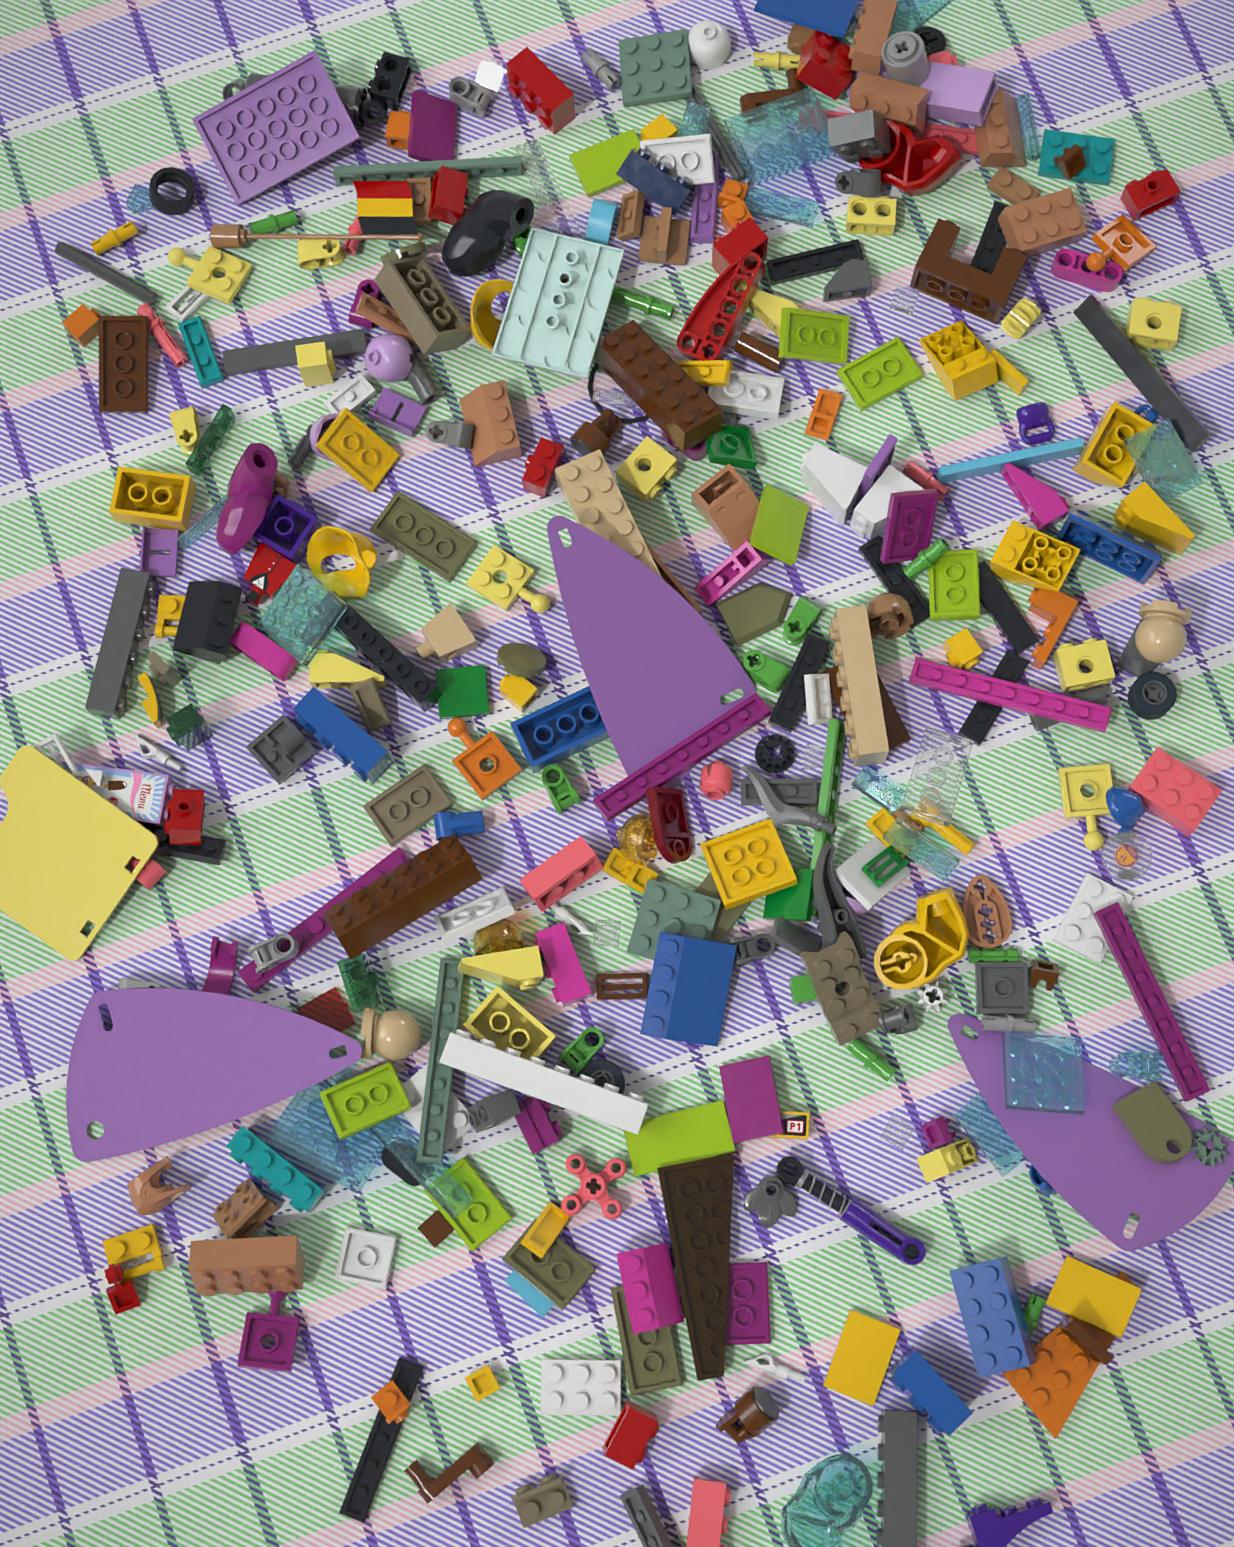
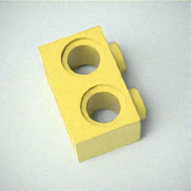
M859 195L849 196L846 233L893 236L897 199H890L886 196L878 198L862 197ZM860 211L864 215H856L854 212ZM878 213H885L888 216L881 217Z

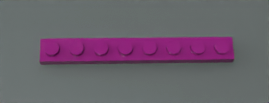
M757 693L753 694L594 798L593 804L607 822L611 821L646 798L645 789L653 786H664L769 717L771 710Z
M398 847L287 934L295 938L299 943L300 949L297 956L261 974L256 973L255 969L257 966L254 960H252L239 970L238 974L253 993L258 991L333 932L323 915L325 911L329 910L334 904L347 899L354 892L370 885L375 879L393 871L398 865L409 861V858ZM286 940L281 944L280 949L282 953L289 951L291 948L290 940Z
M1113 903L1094 912L1093 916L1184 1102L1209 1092L1210 1089L1119 903Z

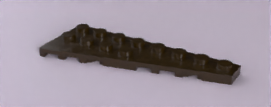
M733 1154L657 1168L697 1381L724 1376Z

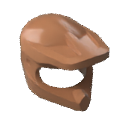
M168 1156L140 1173L127 1184L131 1202L138 1215L145 1216L158 1213L173 1200L192 1188L190 1183L175 1189L172 1183L165 1186L161 1185L159 1181L161 1174L165 1169H170L172 1166Z

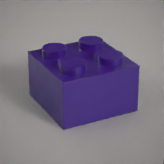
M277 494L267 508L264 518L252 535L255 544L263 543L298 565L307 552L310 538L322 525L318 517Z

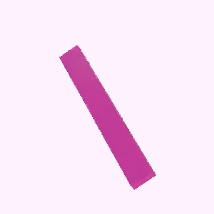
M919 658L915 659L909 679L910 684L1101 733L1106 732L1112 707Z

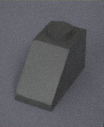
M852 259L844 262L824 287L823 302L870 296L872 280L868 259Z

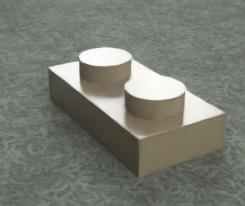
M154 651L146 657L151 663L148 668L163 685L168 682L174 688L180 682L168 665Z

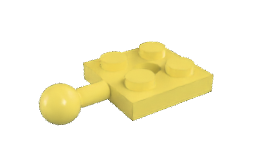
M211 246L208 247L200 261L188 257L186 252L179 247L172 248L168 253V260L173 266L185 265L194 269L187 280V287L229 305L252 271L251 263ZM217 272H223L226 274L224 277L221 278L214 277V274Z
M496 545L491 548L466 583L467 587L506 612L518 596L530 602L531 608L536 613H545L550 607V600L546 595H535L525 588L535 574V571ZM499 573L507 575V579L503 583H496L494 577Z
M1110 764L1059 768L1058 777L1064 819L1085 817L1088 833L1084 836V845L1089 850H1099L1104 844V837L1097 831L1096 816L1111 815L1106 803V791L1113 786ZM1081 786H1090L1094 792L1093 796L1090 798L1084 797L1080 792Z

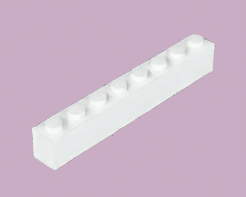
M457 1029L456 1033L450 1031L439 1061L440 1063L638 1135L648 1104L643 1102V1096L629 1092L628 1096L618 1093L619 1088L611 1084L605 1083L601 1087L593 1084L595 1079L580 1074L579 1078L569 1075L570 1070L555 1065V1068L552 1069L544 1066L546 1061L531 1056L530 1060L520 1057L521 1052L506 1047L505 1051L495 1048L496 1043L482 1038L478 1042L470 1039L472 1034L460 1029Z

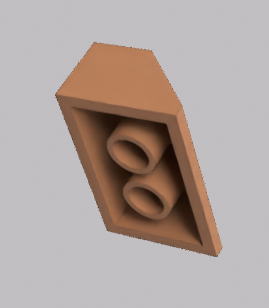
M862 71L851 85L849 107L855 113L874 109L884 119L903 124L915 132L923 133L929 90Z
M997 89L983 126L974 125L980 167H1025L1026 159L1017 101L1004 89Z
M505 380L480 385L459 400L465 424L474 425L471 452L475 467L522 457Z

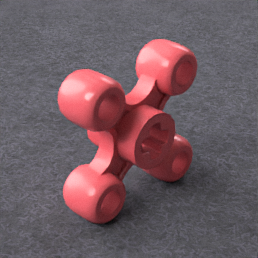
M570 1155L565 1162L566 1169L569 1173L576 1175L580 1179L581 1186L577 1193L564 1197L561 1203L563 1212L566 1215L575 1216L581 1211L585 1202L594 1200L600 1204L604 1217L609 1220L619 1218L623 1211L622 1205L618 1200L609 1196L607 1187L610 1181L624 1176L627 1170L625 1162L620 1158H612L607 1162L606 1168L602 1172L592 1173L588 1170L582 1155ZM573 1160H579L581 1162V1165L578 1169H573L571 1167V1162ZM619 1164L621 1166L620 1172H612V1165ZM591 1180H597V1184L601 1185V1190H596V1194H591V1190L587 1188V1183L591 1184ZM571 1200L576 1202L574 1210L567 1208V1203ZM613 1204L617 1207L615 1214L607 1212L609 1205Z

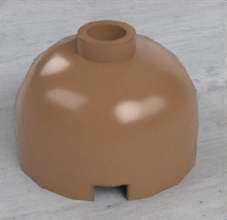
M881 593L866 604L872 638H877V635H886L885 639L900 637L910 630L911 623H914L910 605L900 595Z

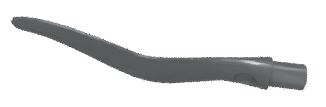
M749 765L742 766V770L753 782L767 815L773 821L781 824L804 825L818 832L823 830L830 835L835 833L837 826L827 822L826 817L806 809L784 804L778 799L770 785L756 769Z

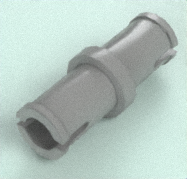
M592 48L586 50L589 56L583 52L581 60L591 68L592 74L596 78H600L610 91L616 90L613 83L619 87L621 80L610 70V65L606 61H602Z
M983 1014L981 1026H983L982 1031L1004 1032L1005 1035H1011L1012 1033L1034 1035L1036 1031V1023L1034 1022L1036 1019L1013 1017L1012 1014H1006L1005 1016Z

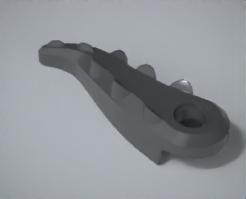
M825 844L819 853L813 877L815 898L812 904L818 910L820 922L817 925V929L822 934V947L819 951L835 944L840 933L846 931L854 942L861 965V959L868 958L865 944L856 918L834 874L833 858L835 846L833 844ZM840 982L836 987H846L847 983Z

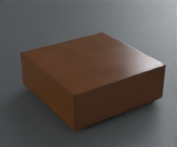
M438 1210L418 1227V1230L434 1248L454 1231L453 1227Z

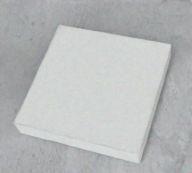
M346 1227L335 1280L387 1290L398 1237Z

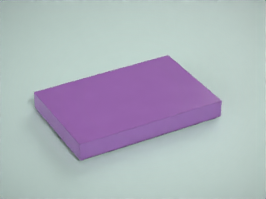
M889 434L864 473L858 495L859 501L863 499L886 468L891 465L898 441L897 437Z

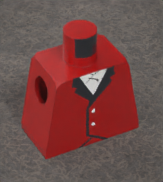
M260 543L244 575L246 583L252 587L245 598L255 606L260 603L264 596L277 601L303 573L298 565L263 543Z

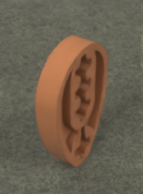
M984 875L973 877L965 891L962 902V913L969 932L968 941L980 949L997 948L1008 939L1012 930L1009 908L999 889L988 877ZM977 881H980L981 885H986L987 887L983 890V900L979 890H974L973 888L977 885ZM982 906H985L986 910H991L987 919L988 922H993L994 924L990 928V934L996 936L992 940V944H989L988 940L983 939V936L987 934L986 927H981L980 925L984 922V916L978 913Z

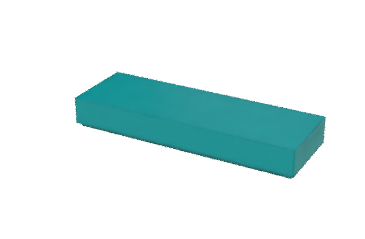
M201 316L178 323L201 388L204 389L223 382L224 378Z

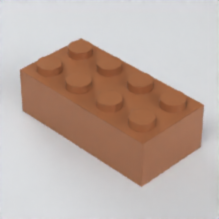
M297 1235L191 1241L188 1270L198 1295L211 1297L216 1294L240 1295L246 1292L265 1294L269 1291L290 1293L295 1290H303L305 1260Z

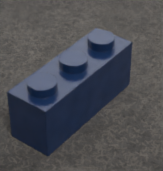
M636 148L632 149L616 174L660 206L672 208V214L676 215L693 190L689 187L691 183L680 175L676 178L669 173L671 169L660 161L658 164L650 159L652 155L643 148L638 150Z

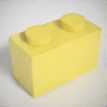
M325 342L295 346L298 369L305 387L334 383L333 374H337L335 359H333L332 350H327Z

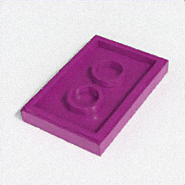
M417 89L412 92L408 144L409 158L418 161L454 160L456 103Z
M936 489L890 494L880 556L883 564L913 561L918 556V552L922 549L926 550L930 546L939 492Z
M764 1056L719 1066L733 1143L736 1144L784 1134V1124L771 1057Z
M767 1262L729 1263L725 1345L771 1344Z

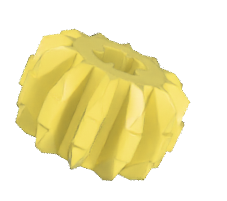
M1022 298L1001 323V328L1008 336L1020 339L1038 319L1041 309L1033 301Z

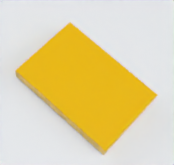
M347 408L341 410L315 445L316 448L369 493L375 490L400 456L395 449Z
M1066 1256L1046 1301V1306L1122 1339L1142 1289Z
M850 1310L823 1386L874 1406L901 1329Z

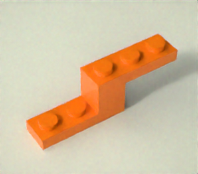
M1034 588L1027 600L1031 602L1028 611L1049 621L1043 633L1046 640L1043 645L1038 643L1031 655L1035 658L1031 666L1040 670L1078 601L1060 591L1054 592Z

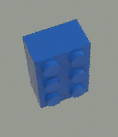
M910 1349L888 1370L891 1374L889 1381L898 1391L902 1393L906 1391L910 1397L907 1401L917 1412L922 1413L924 1411L929 1418L925 1421L936 1433L941 1434L943 1432L950 1436L973 1414L917 1350Z

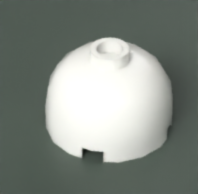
M704 20L698 22L689 30L688 44L691 63L693 62L698 65V68L702 70H713L721 67L731 54V38L727 29L716 21Z

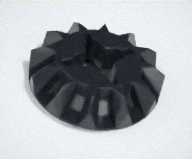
M925 26L914 31V33L921 37L922 41L927 44L932 43L930 49L925 47L927 57L930 54L945 50L946 40L938 29Z
M778 734L766 735L756 746V762L761 769L768 773H782L794 761V747L787 737ZM780 745L779 754L782 758L775 757L769 762L771 753L768 749L775 750Z

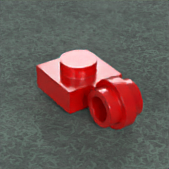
M114 1263L108 1265L109 1268L104 1269L106 1279L109 1285L112 1283L115 1285L106 1288V1292L115 1315L141 1306L140 1298L132 1279L124 1282L120 1281L125 1279L121 1265H115Z

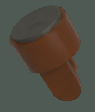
M607 408L592 423L584 421L570 437L571 444L582 456L599 449L602 455H604L612 445L610 440L621 429L622 421L619 416L614 414L612 409Z
M754 1386L735 1401V1407L720 1418L716 1428L720 1432L725 1431L735 1442L742 1443L744 1440L758 1436L779 1419V1410L774 1399L767 1391ZM739 1418L744 1424L740 1429L734 1424Z

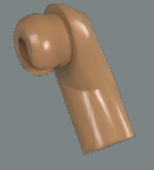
M277 470L276 478L273 482L275 485L272 498L274 499L278 494L286 499L289 495L290 483Z
M902 807L892 814L908 836L916 837L922 831V823L910 818Z

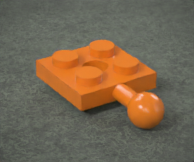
M1122 214L1093 235L1091 240L1103 252L1091 253L1087 257L1086 265L1089 270L1098 272L1105 267L1106 261L1111 258L1124 271H1127L1151 254L1157 246Z
M453 718L449 721L447 726L449 734L453 737H459L467 747L452 762L482 801L522 772L521 767L492 731L475 743L468 732H466L467 724L462 718ZM484 760H491L494 763V767L491 771L484 772L480 769V764Z

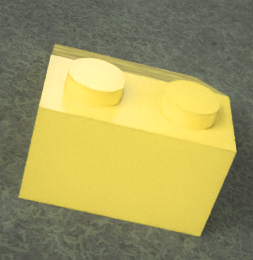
M538 946L461 958L458 965V972L509 988H520V991L535 989V985L539 984L544 976Z

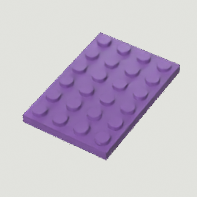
M316 50L192 119L238 206L361 139Z

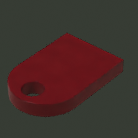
M654 786L645 789L654 839L660 854L671 864L688 860L692 853V837L683 790Z

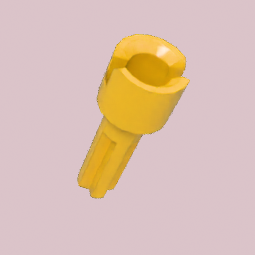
M923 797L918 804L919 808H914L909 814V817L913 820L920 821L924 829L925 827H931L964 855H968L974 848L975 844L940 816V809L927 798Z

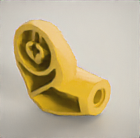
M952 887L938 889L916 898V919L900 923L878 945L874 954V968L877 976L886 986L905 990L921 987L936 980L948 966L965 956L969 932L965 917Z

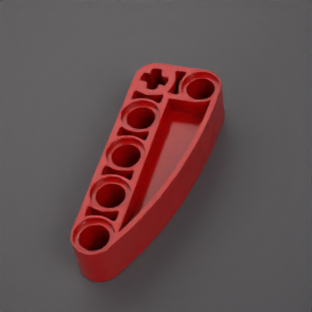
M747 252L732 263L712 283L698 301L676 341L677 347L685 356L695 361L724 359L765 272V264L757 253ZM750 262H758V265L755 269L747 270L748 264ZM741 283H747L745 291L737 292V287ZM737 305V309L733 314H726L729 306ZM720 327H726V332L723 336H716V332ZM688 340H694L693 347L685 349V343ZM712 350H713V351L715 352V354H714L713 356H710V355H709V357H708V356L706 355L707 352H708V351L712 352Z

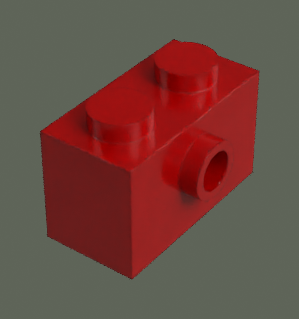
M442 165L433 177L428 218L454 225L466 213L467 205L464 204V200L469 192V184H467L468 174Z
M1166 168L1159 172L1155 170L1140 181L1133 180L1124 187L1120 199L1132 220L1137 221L1174 204L1181 191Z
M542 437L540 438L534 454H529L525 463V468L527 469L522 478L523 490L546 499L555 479V468L560 467L564 459L563 445Z
M173 789V798L168 799L167 814H171L170 819L165 820V834H169L170 844L201 845L205 812L204 790Z
M627 1400L602 1447L604 1455L633 1470L637 1463L640 1464L643 1461L647 1450L645 1446L649 1439H654L659 1429L655 1413Z

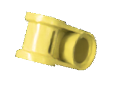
M302 239L297 242L298 264L303 270L335 267L344 260L345 255L337 239Z
M190 406L171 411V423L176 440L181 445L183 452L190 456L198 454L203 448V442L195 407Z

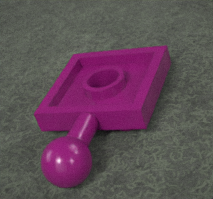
M282 1291L268 1292L271 1298L269 1314L246 1313L237 1363L238 1367L285 1373L292 1372L300 1319L297 1317L279 1316L281 1300L288 1293ZM267 1336H274L276 1338V1344L271 1349H264L262 1347V1340Z

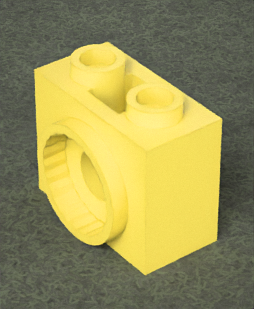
M1145 297L1134 298L1128 310L1125 333L1135 345L1141 348L1172 351L1178 338L1182 306L1168 301H1151ZM1148 324L1154 325L1157 329H1151Z
M646 436L616 470V480L647 503L650 498L654 499L662 490L661 485L666 480L670 481L678 471L676 469L677 459ZM641 465H648L650 470L641 471L639 467Z
M1091 638L1083 641V644L1073 646V643H1066L1058 647L1053 654V660L1062 693L1087 690L1098 685L1102 686L1112 683L1115 679V673L1106 639L1098 641L1097 638ZM1084 664L1088 666L1090 673H1083L1079 669V665Z

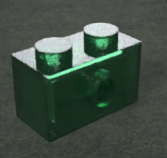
M192 703L165 719L169 724L166 730L172 740L175 741L178 747L183 745L187 751L214 736Z
M361 953L353 959L348 957L337 961L353 1011L359 1013L365 1011V1007L373 1008L382 1005L376 988L379 985L375 970L371 971L365 955Z

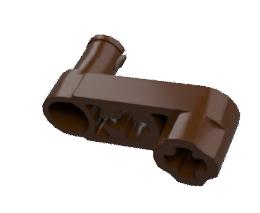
M791 68L786 71L788 89L753 92L742 95L739 101L743 123L748 125L757 124L763 120V113L791 110L805 106L807 103L805 88L802 87V82L796 79L798 68Z
M477 1442L436 1479L428 1475L418 1460H415L404 1472L407 1473L419 1490L417 1492L429 1504L467 1469L477 1480L495 1463Z

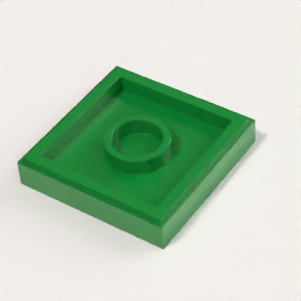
M722 423V428L719 432L705 439L710 463L728 465L730 463L734 467L752 470L757 466L749 428Z
M485 665L435 670L436 683L442 694L438 699L440 720L490 715Z
M793 869L798 884L766 895L763 919L775 920L781 916L787 921L811 922L812 901L814 899V870Z

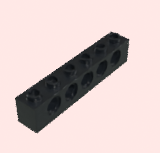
M334 590L316 607L320 616L421 710L426 712L442 696L439 687Z

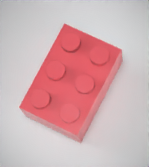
M1159 747L1150 755L1127 788L1141 795L1146 809L1187 837L1196 830L1222 791Z

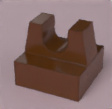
M1076 144L1071 148L1066 147L1063 150L1064 154L1060 158L1056 156L1053 159L1055 167L1068 180H1071L1086 166L1082 147Z
M1032 959L1030 986L1036 988L1037 982L1044 980L1046 981V990L1051 991L1054 984L1058 981V964Z

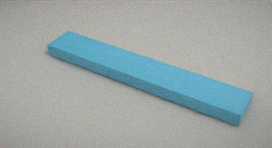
M1075 438L942 466L939 468L936 478L943 484L1000 472L1007 463L1019 468L1080 455L1084 444L1082 438Z

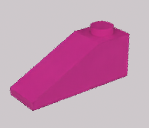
M1007 463L1004 465L1001 472L1002 477L1039 532L1047 530L1066 518L1069 507L1064 497L1059 496L1054 489L1012 464Z
M747 540L697 584L694 589L706 605L710 607L759 572L772 560L770 556L749 545L750 540Z

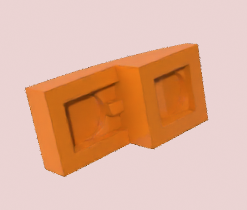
M819 388L805 431L806 435L828 441L843 395Z

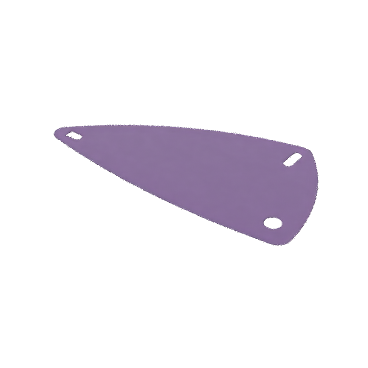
M555 516L550 519L547 525V533L572 637L598 711L628 776L756 693L751 679L719 635L667 582L625 550L588 528L563 516ZM566 528L572 540V544L569 547H565L562 544L558 533ZM738 688L743 689L744 695L742 698L726 705L720 703L721 696ZM693 767L662 787L675 788ZM647 797L641 800L648 804Z
M166 988L99 991L90 998L82 1015L73 1042L68 1066L66 1109L72 1151L78 1160L92 1162L159 1146L224 1125L291 1097L353 1065L361 1058V1045L355 1039L307 1017L240 997L196 990ZM101 1004H106L109 1008L113 1023L111 1031H106L103 1027L99 1013V1006ZM345 1045L348 1055L332 1059L329 1056L331 1049ZM93 1121L100 1122L104 1127V1133L99 1139H92L87 1134V1127Z
M955 1014L949 1018L948 1029L957 1050L981 1095L1007 1134L1052 1188L1077 1213L1120 1249L1135 1251L1156 1243L1180 1230L1214 1200L1234 1170V1142L1225 1136L1221 1142L1229 1145L1227 1148H1223L1229 1156L1220 1155L1223 1164L1219 1163L1216 1159L1215 1167H1212V1165L1203 1166L1199 1158L1194 1160L1193 1157L1198 1153L1197 1150L1188 1151L1181 1160L1172 1164H1162L1150 1159L1142 1151L1112 1109L1116 1102L1141 1089L1135 1084L1078 1057L1019 1033L1005 1035L1004 1032L982 1031L981 1020L963 1014ZM963 1025L976 1031L978 1038L972 1040L962 1035L960 1031ZM1175 1107L1188 1125L1192 1138L1198 1139L1194 1135V1131L1203 1135L1202 1127H1205L1208 1133L1211 1132L1212 1128ZM1215 1131V1135H1216L1217 1137L1220 1136V1135H1222V1134L1218 1133L1217 1131ZM1212 1137L1207 1143L1202 1142L1206 1148L1216 1151V1148L1212 1146ZM1166 1144L1169 1152L1178 1154V1148L1175 1144ZM1137 1213L1140 1216V1221L1133 1237L1128 1239L1123 1235V1230L1130 1214Z

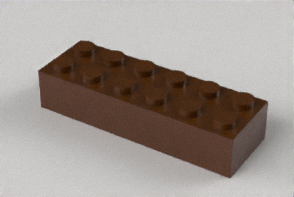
M634 320L599 338L594 361L682 452L721 430L724 411Z
M452 834L441 839L429 849L421 851L416 857L406 863L398 865L393 871L383 877L375 879L373 883L354 892L342 902L334 904L323 915L349 958L353 959L483 878L471 856L456 836Z

